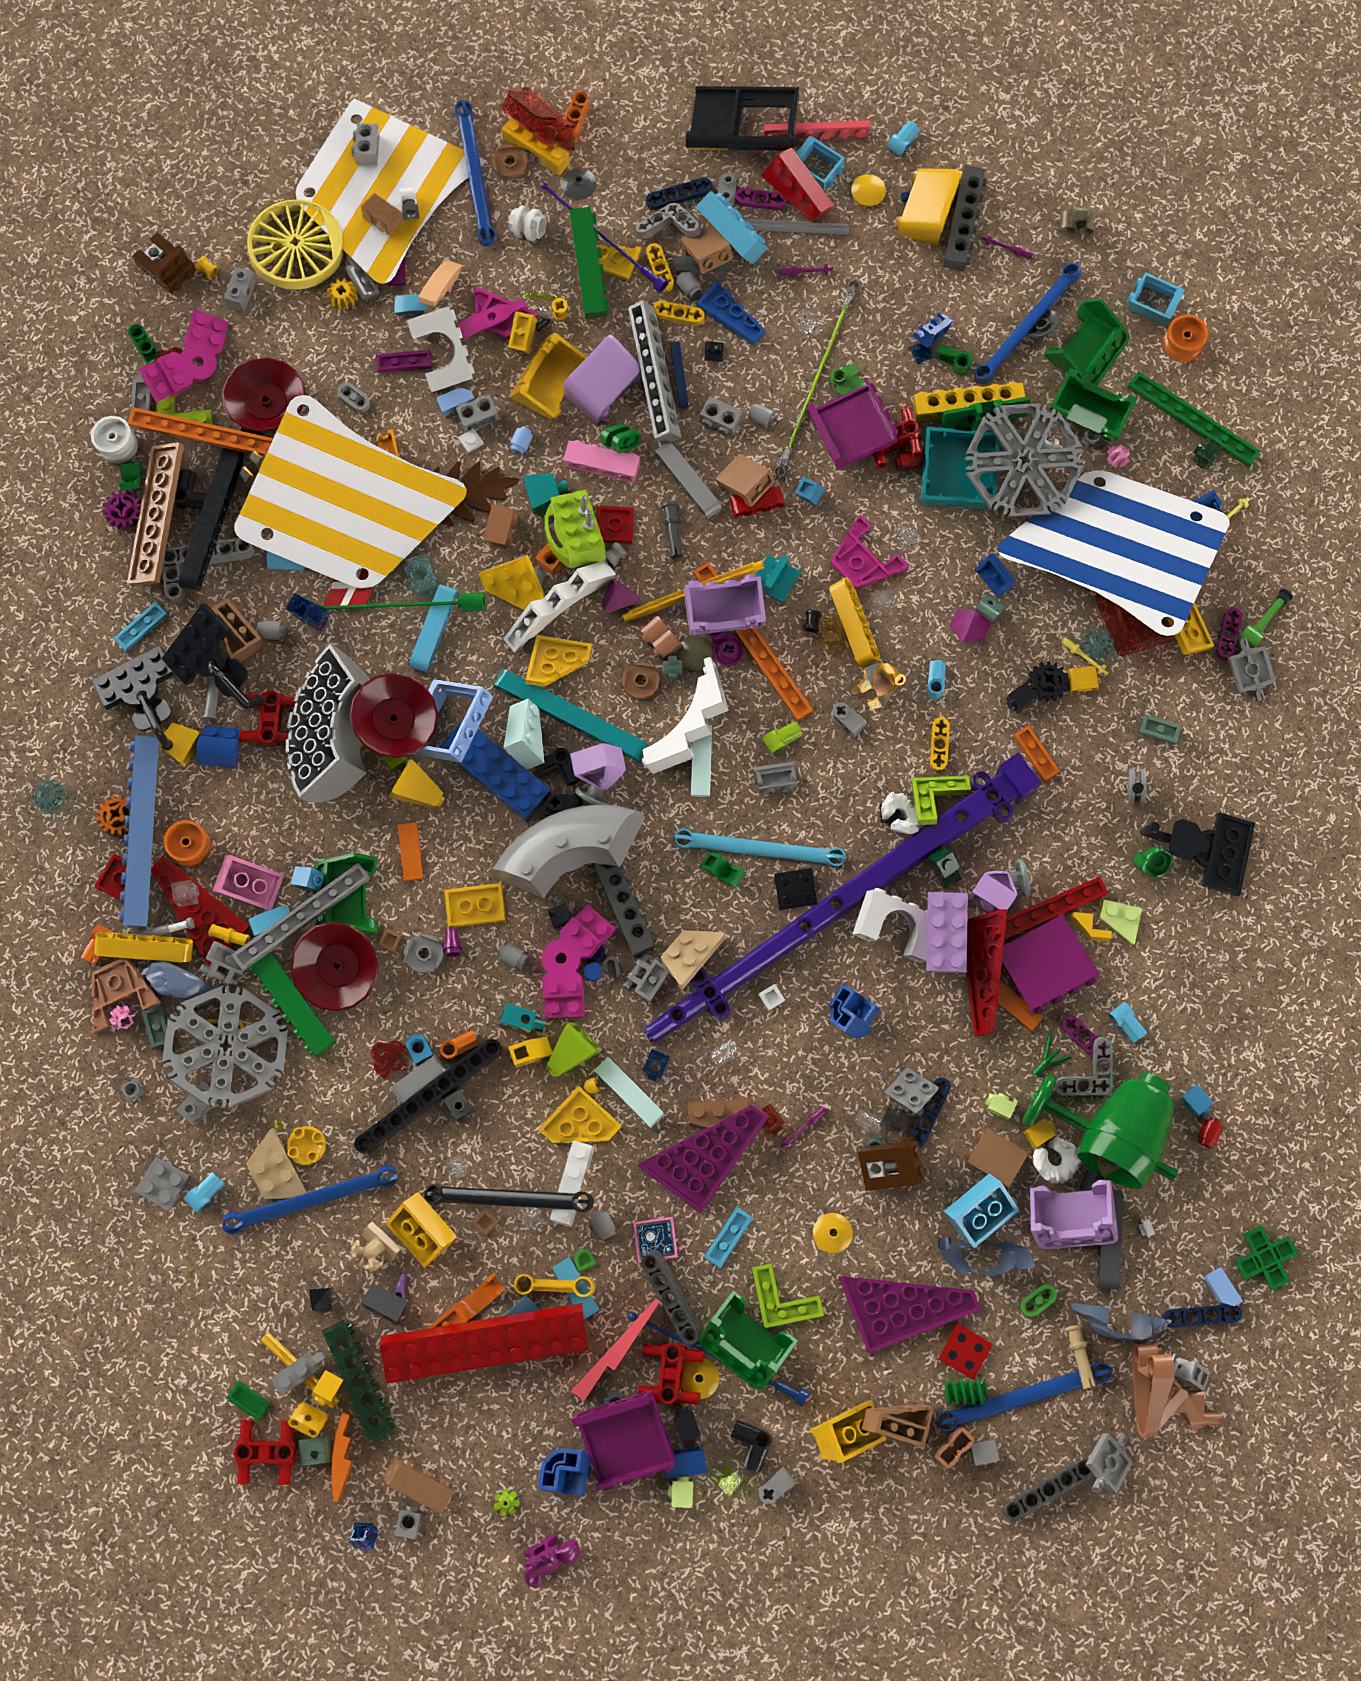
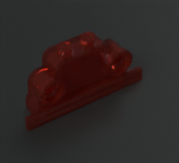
M522 87L521 91H508L505 101L501 105L503 112L510 115L529 132L535 133L536 139L539 142L548 146H553L555 142H558L567 151H574L575 147L568 142L575 127L574 124L529 87Z

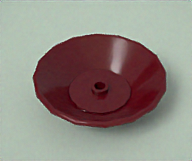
M272 358L253 359L238 366L226 379L222 391L223 408L230 419L244 429L256 432L278 430L290 401L297 396L306 395L305 384L298 371L282 360ZM303 404L298 406V414L301 412Z
M388 673L373 677L359 688L352 699L350 720L354 734L364 747L379 756L400 758L414 755L428 745L436 732L438 711L434 697L424 684L408 675ZM394 716L397 720L393 722L390 720V717Z
M329 922L314 926L301 936L292 951L290 970L294 986L306 1001L319 1009L337 1012L354 1008L368 997L376 984L379 964L373 945L362 932L348 924ZM336 962H339L341 965L339 969L335 967Z

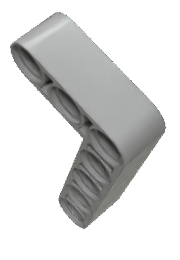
M240 538L217 541L209 565L251 558L254 555L255 549L252 544ZM190 545L165 550L162 567L164 592L168 600L174 605L181 604L185 599V590L179 587L178 579ZM244 546H249L247 550L241 551ZM225 549H230L228 553L223 554ZM175 557L172 562H168L170 558ZM172 575H177L176 578L170 579ZM174 592H179L177 596L171 597Z

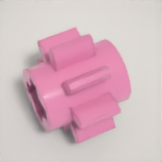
M1116 445L1112 446L1107 451L1109 454L1107 460L1115 468L1118 466L1124 467L1130 461L1127 458L1130 453L1123 445L1118 447Z
M127 1005L124 1007L116 1006L113 1011H110L113 1018H110L109 1021L117 1030L120 1028L128 1029L134 1023L132 1017L135 1016V1013Z

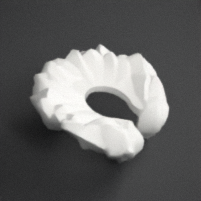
M891 792L886 797L881 807L882 818L885 820L889 819L897 809L900 810V815L903 820L897 819L891 824V831L913 834L919 832L924 827V825L917 824L915 804L904 793L895 794Z
M1056 1137L1049 1141L1048 1149L1053 1148L1061 1155V1164L1053 1166L1048 1160V1151L1042 1146L1035 1149L1033 1164L1045 1180L1055 1184H1063L1073 1178L1081 1161L1077 1157L1078 1148L1073 1143Z

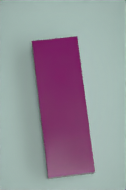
M430 350L376 354L377 373L432 368Z

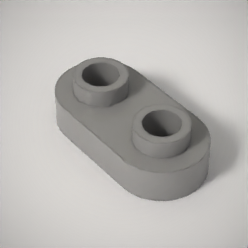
M725 173L719 178L718 193L722 196H729L727 199L732 206L735 202L737 179L733 174Z
M343 383L338 387L337 393L340 400L356 412L364 413L370 408L368 396L353 384ZM345 392H350L349 396H345L344 394ZM360 402H364L363 406H358Z

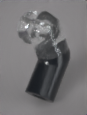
M541 305L538 308L540 319L537 321L535 328L538 332L551 321V310L546 305Z

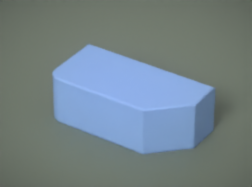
M461 387L437 398L443 416L456 411V407L460 404L475 400L470 390Z
M1222 1267L1205 1276L1206 1283L1219 1303L1236 1306L1243 1302Z

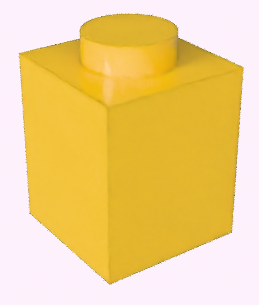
M1044 1118L1023 1133L1033 1149L1054 1137L1056 1135L1054 1132L1056 1128L1050 1120L1047 1121Z
M325 1370L312 1391L311 1396L314 1397L313 1400L319 1405L324 1406L326 1404L329 1406L341 1387L343 1380Z

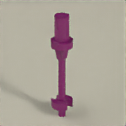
M991 234L988 237H982L986 241V245L989 246L991 242L1015 252L1017 257L1020 255L1032 259L1034 254L1023 249V246L1019 245L1017 248L993 240V235Z
M824 264V268L811 269L792 266V268H780V276L792 275V277H796V275L805 272L823 271L824 275H828V272L834 269L833 267H828V264Z
M822 1106L817 1112L808 1116L810 1119L788 1140L786 1138L782 1139L784 1144L780 1148L782 1150L786 1146L791 1148V1142L813 1123L815 1125L819 1123L818 1120L828 1112L826 1108Z

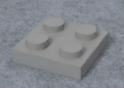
M156 1156L135 1189V1192L165 1210L170 1211L191 1176Z

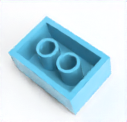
M989 1173L949 1206L944 1213L961 1238L971 1247L975 1248L1020 1210L1001 1181Z

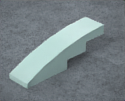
M712 734L693 741L692 749L695 757L692 759L691 796L710 797Z
M609 1057L594 1070L650 1128L665 1115Z

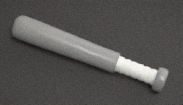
M190 917L186 921L176 924H167L130 934L165 936L181 929H193L195 923Z

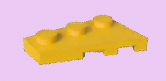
M596 245V247L601 249L602 258H598L599 265L603 264L604 273L629 281L635 265L614 247ZM619 246L637 262L642 247L626 248L625 246Z

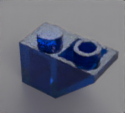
M294 593L285 608L301 622L320 632L330 618L327 609Z

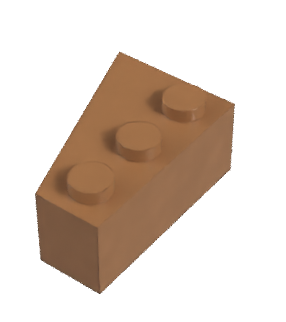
M228 598L212 607V610L231 629L222 641L228 659H238L242 662L262 649V638Z

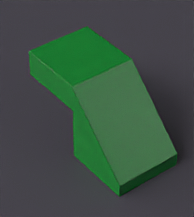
M141 460L121 463L119 465L122 481L119 483L120 491L139 489L142 486Z
M711 851L700 865L702 869L733 888L738 886L746 874L742 868L730 864L722 855Z

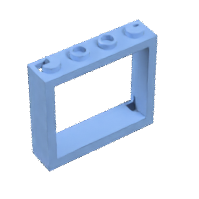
M433 680L428 691L435 699L438 713L447 695L472 698L473 701L449 750L425 746L416 752L415 755L461 763L493 696L480 686Z

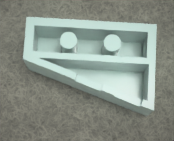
M529 699L510 706L503 747L526 770L544 763L540 712L538 707Z

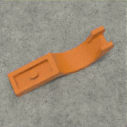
M495 1272L492 1273L478 1288L455 1304L428 1328L469 1321L492 1303L507 1287L500 1284Z

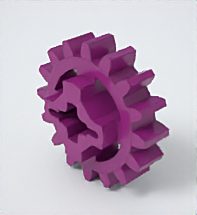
M119 490V494L112 492L113 497L107 496L108 503H103V506L106 508L102 510L105 520L112 527L116 526L119 530L121 526L125 530L128 529V525L135 527L134 522H138L141 499L137 498L136 493L133 492L131 494L129 490H126L125 493Z

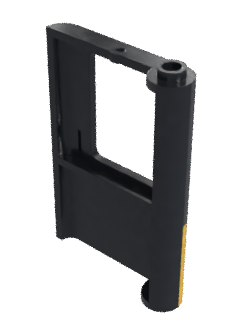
M695 87L696 96L691 129L686 132L687 149L786 151L791 147H796V136L794 134L800 97L799 87ZM743 108H790L787 135L785 137L739 136Z

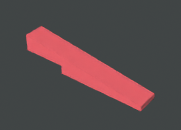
M656 1298L574 1387L571 1391L585 1401L606 1368L610 1367L613 1370L617 1368L660 1303V1299Z

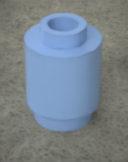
M526 427L516 428L509 444V450L513 453L518 452V455L522 456L527 451L533 438L531 430Z

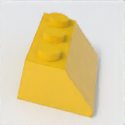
M419 1192L404 1201L385 1223L424 1268L434 1261L457 1238V1235Z

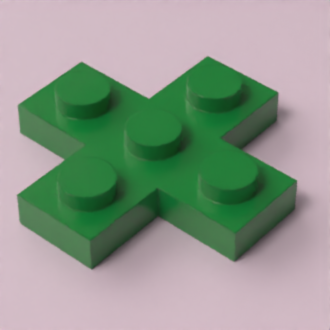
M1258 1226L1242 1234L1251 1251L1250 1254L1234 1261L1242 1279L1245 1280L1261 1272L1270 1290L1290 1282L1281 1262L1298 1255L1290 1236L1271 1243L1263 1226Z

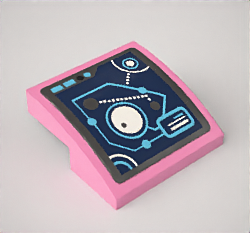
M673 1217L633 1222L638 1263H641L642 1258L651 1250L660 1251L665 1259L678 1258ZM649 1257V1261H655L654 1258Z

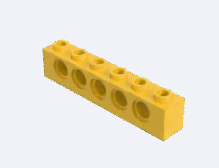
M1010 382L1005 385L992 384L987 387L974 386L968 389L956 388L950 391L919 392L914 394L913 399L916 421L943 419V412L969 407V405L987 402L984 397L989 398L990 401L1025 397L1023 383ZM966 399H970V400H972V402L969 403V402H967V401H965V400H966ZM948 401H952V402H954L955 404L951 405V404H948L947 402H948ZM930 403H934V404H936L937 406L933 407V406H930L929 404H930Z

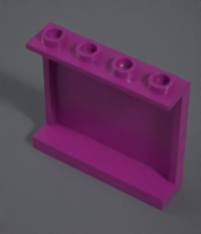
M867 377L864 378V386L817 408L813 402L806 405L812 422L837 470L898 442L896 434H899L895 424L890 423V414L888 410H883V401L880 396H876V388L873 382L869 383Z
M1063 915L1003 946L1002 966L1028 1006L1029 1015L1043 1012L1046 1010V1006L1051 1003L1053 1005L1060 1003L1063 1000L1062 997L1068 994L1070 996L1075 995L1080 991L1079 988L1084 985L1087 987L1097 982L1096 979L1100 974Z
M652 1390L576 1413L571 1419L573 1426L579 1427L598 1480V1485L595 1487L596 1490H610L616 1484L622 1483L626 1485L639 1477L646 1479L658 1471L666 1473L672 1470L677 1461Z

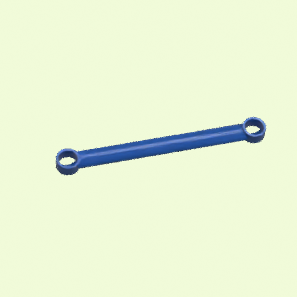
M460 100L455 105V116L459 121L479 229L478 241L483 246H490L496 240V232L492 228L472 120L473 107L469 101ZM459 107H463V114L457 110ZM486 232V240L481 237V234Z
M1069 263L1063 267L1061 277L988 362L975 370L978 383L988 384L994 379V372L1070 283L1080 279L1081 270L1077 263ZM1075 270L1074 274L1066 275L1067 272ZM988 372L987 376L979 377L981 373Z
M384 1165L378 1172L240 1214L230 1212L223 1218V1230L227 1234H237L244 1227L378 1186L391 1187L397 1182V1170L391 1165ZM384 1172L394 1173L389 1178H380V1175ZM229 1219H237L239 1221L232 1226L225 1224Z
M1097 1362L1091 1367L1095 1383H1106L1110 1380L1112 1369L1107 1363ZM1097 1365H1104L1107 1367V1369L1094 1373V1369ZM1079 1371L987 1399L983 1405L977 1402L975 1405L971 1404L952 1411H942L937 1416V1425L941 1430L949 1432L954 1430L955 1427L1081 1388L1083 1385ZM1109 1373L1104 1380L1096 1378L1097 1376ZM944 1413L953 1415L952 1418L939 1421L940 1416ZM954 1422V1425L949 1429L941 1427V1425Z

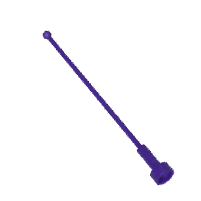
M547 183L541 184L543 190H547L568 209H574L552 191ZM598 230V234L640 269V273L653 283V288L658 293L665 290L668 285V281L665 278H658L645 266L642 267Z

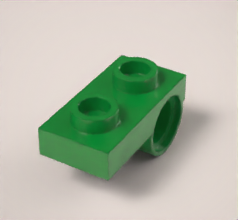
M939 345L935 359L953 364L955 374L965 375L971 367L974 355L967 351L955 350L950 346ZM958 363H963L965 366H959Z

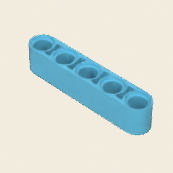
M440 584L432 602L454 601L455 597H458V590ZM454 605L430 606L409 662L410 668L425 673L429 672V665L434 660L435 649L440 644L442 639L441 633L447 626V618L449 613L451 614Z

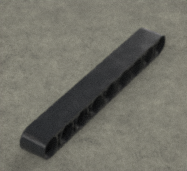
M224 448L221 452L179 575L178 585L180 588L199 591L202 587L239 473L242 469L244 452Z
M489 1039L359 1135L354 1141L355 1149L361 1154H369L496 1060L502 1053L500 1043L495 1039ZM490 1045H497L498 1050L496 1053L490 1054L488 1053V1047ZM476 1056L482 1058V1062L478 1066L472 1065V1059ZM460 1068L466 1069V1074L462 1078L456 1076V1072ZM444 1080L450 1082V1086L446 1090L440 1088V1084ZM433 1092L434 1098L426 1102L424 1100L425 1094ZM411 1104H417V1111L410 1114L408 1107ZM395 1116H401V1123L394 1126L392 1119ZM379 1128H384L385 1135L377 1138L376 1131ZM368 1140V1148L361 1150V1141Z

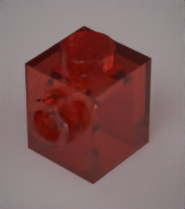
M771 1103L762 1109V1111L769 1115L762 1129L768 1136L771 1133L775 1136L783 1130L782 1125L785 1122Z

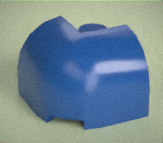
M843 983L829 1005L831 1007V1018L829 1020L851 1037L861 1038L869 1034L873 1029L870 1023L880 1008Z
M555 1449L556 1451L550 1453L542 1462L537 1489L556 1494L585 1496L587 1476L591 1475L589 1454L583 1450Z

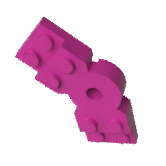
M194 309L183 342L185 348L182 353H169L157 358L155 362L139 368L138 371L156 403L188 390L192 382L201 384L212 377L217 366L216 357L221 353L229 322ZM193 361L199 362L201 367L195 366Z
M588 904L560 930V939L550 942L542 953V964L548 972L542 979L545 1019L585 1017L584 978L577 972L581 967L582 959H591L616 931V928ZM566 955V961L563 964H559V957Z

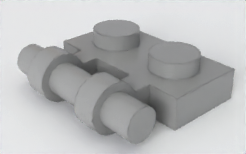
M216 941L213 942L206 956V959L212 962L211 965L202 964L199 970L209 978L214 977L221 980L222 984H229L234 987L238 983V980L233 978L234 973L242 975L244 972L231 956L236 951ZM219 965L228 969L225 974L217 970Z
M643 953L635 961L636 965L631 973L626 975L623 986L629 989L632 984L637 985L634 993L651 1003L667 978L669 970L656 959L649 965L646 962L650 956ZM644 969L646 973L640 980L637 976Z

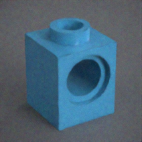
M802 477L795 494L801 499L817 506L825 489L819 483Z
M295 866L290 885L301 890L318 892L321 889L325 874L313 868Z
M414 1034L408 1038L409 1041L405 1042L417 1066L434 1056L423 1034ZM417 1044L424 1045V1049L420 1053L414 1052V1047Z
M1199 1085L1192 1087L1179 1098L1194 1117L1199 1115L1205 1116L1211 1111L1210 1106L1214 1103Z

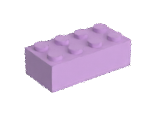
M928 892L926 972L966 974L968 893Z

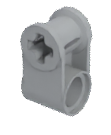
M840 702L834 705L831 719L845 733L851 734L849 735L850 737L855 738L867 725L866 720L845 703ZM843 711V714H837V712Z
M782 1466L759 1489L758 1496L760 1501L765 1504H772L781 1495L790 1490L797 1481ZM764 1489L773 1491L771 1494L773 1498L771 1500L763 1498L765 1495Z

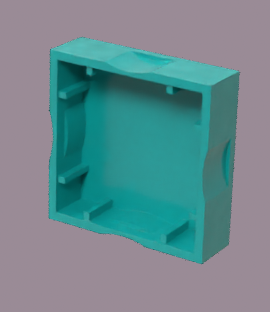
M926 428L920 504L989 509L966 475L967 472L971 473L973 470L965 471L966 467L972 466L970 461H964L967 456H972L965 454L976 430L958 431L950 428ZM985 431L977 446V450L979 453L999 452L1000 442L993 432ZM997 472L980 474L979 479L988 493L992 496L997 495ZM993 503L992 508L990 510H993L994 506L996 505L995 503Z

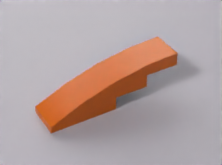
M346 1412L341 1414L332 1456L331 1479L334 1502H340L354 1460L346 1458L353 1437L346 1435L352 1418V1414Z

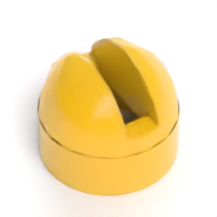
M595 1077L588 1079L584 1084V1090L589 1094L600 1092L599 1086H596L598 1083Z

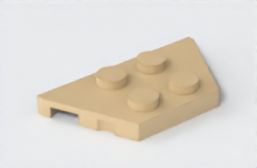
M683 930L662 954V963L668 968L670 975L676 980L681 990L685 988L726 939L725 933Z
M270 1129L246 1163L263 1198H292L307 1193L275 1129Z

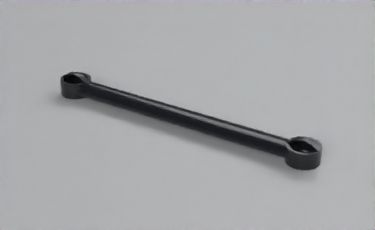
M430 1184L424 1192L425 1200L434 1205L454 1203L576 1210L585 1213L590 1211L594 1204L592 1195L583 1191L559 1193L443 1187L437 1184ZM436 1187L440 1190V1192H430ZM581 1195H586L588 1200L578 1198ZM430 1196H440L435 1202L430 1199ZM577 1203L587 1204L584 1209H580Z

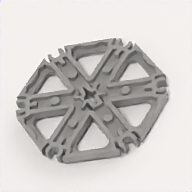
M1042 403L996 407L993 410L996 417H992L988 412L982 418L965 454L972 455L964 459V461L972 463V466L966 467L965 471L973 470L971 473L967 472L966 475L989 509L992 508L993 503L996 504L993 512L998 507L1003 508L1002 516L1006 515L1008 510L1009 515L1007 517L1050 515L1055 512L1053 504L1056 503L1059 508L1063 506V503L1066 504L1084 466H1080L1084 459L1079 460L1077 458V454H1082L1084 451L1082 449L1075 450L1083 446L1059 411L1055 418L1053 415L1056 409H1053L1050 414L1046 413V404L1040 411L1039 408ZM1030 413L1033 416V421L1024 440L1008 419L1010 414ZM1052 426L1059 428L1068 442L1067 448L1041 449ZM990 430L994 433L1005 449L1004 452H978L977 446L985 431ZM1027 452H1029L1027 455V461L1029 463H1025L1021 467L1022 460L1020 458H1023L1027 454ZM1068 468L1070 470L1069 479L1062 491H1057L1043 469ZM1008 471L998 494L995 496L988 493L979 479L982 473ZM1025 480L1040 501V505L1037 508L1019 509L1014 504Z
M223 986L180 1003V1006L176 1007V1010L181 1013L179 1016L170 1014L172 1021L168 1019L162 1064H164V1070L168 1068L173 1069L172 1073L167 1074L171 1083L208 1107V1102L211 1099L212 1108L215 1107L217 1101H221L222 1109H225L226 1101H229L228 1109L271 1091L275 1087V1083L271 1081L272 1077L281 1079V1074L283 1075L288 1029L284 1031L287 1028L286 1024L283 1026L277 1024L278 1021L283 1019L280 1012L243 987L242 994L239 995V987L236 988L235 993H230L229 986H226L225 993L223 994ZM211 999H218L221 1003L218 1028L198 1016L194 1012L195 1006ZM243 1002H250L265 1013L263 1020L238 1030L240 1007ZM178 1029H181L203 1044L180 1055H176L172 1051L174 1033ZM227 1038L228 1046H230L231 1048L227 1049L226 1055L224 1056L223 1048L220 1046L224 1045L225 1040ZM272 1038L278 1040L277 1059L273 1063H268L249 1050V1048ZM213 1064L211 1086L208 1091L203 1092L186 1081L185 1075ZM233 1066H236L258 1081L257 1086L240 1094L232 1093Z

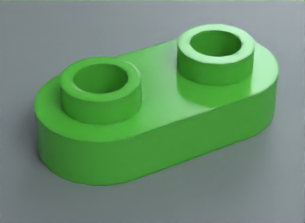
M1044 1284L1039 1286L1021 1300L1019 1305L1021 1313L1026 1317L1038 1315L1055 1302L1057 1292L1051 1285ZM1043 1291H1047L1049 1293V1297L1047 1299L1043 1298ZM1027 1303H1031L1033 1305V1309L1031 1311L1027 1310Z

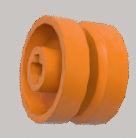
M1189 314L1180 315L1175 318L1169 325L1163 339L1164 351L1168 357L1182 363L1190 362L1197 358L1208 338L1206 324L1197 316Z
M182 820L170 826L165 833L163 842L165 851L176 863L184 867H195L202 864L210 855L212 847L210 837L199 824L188 820Z

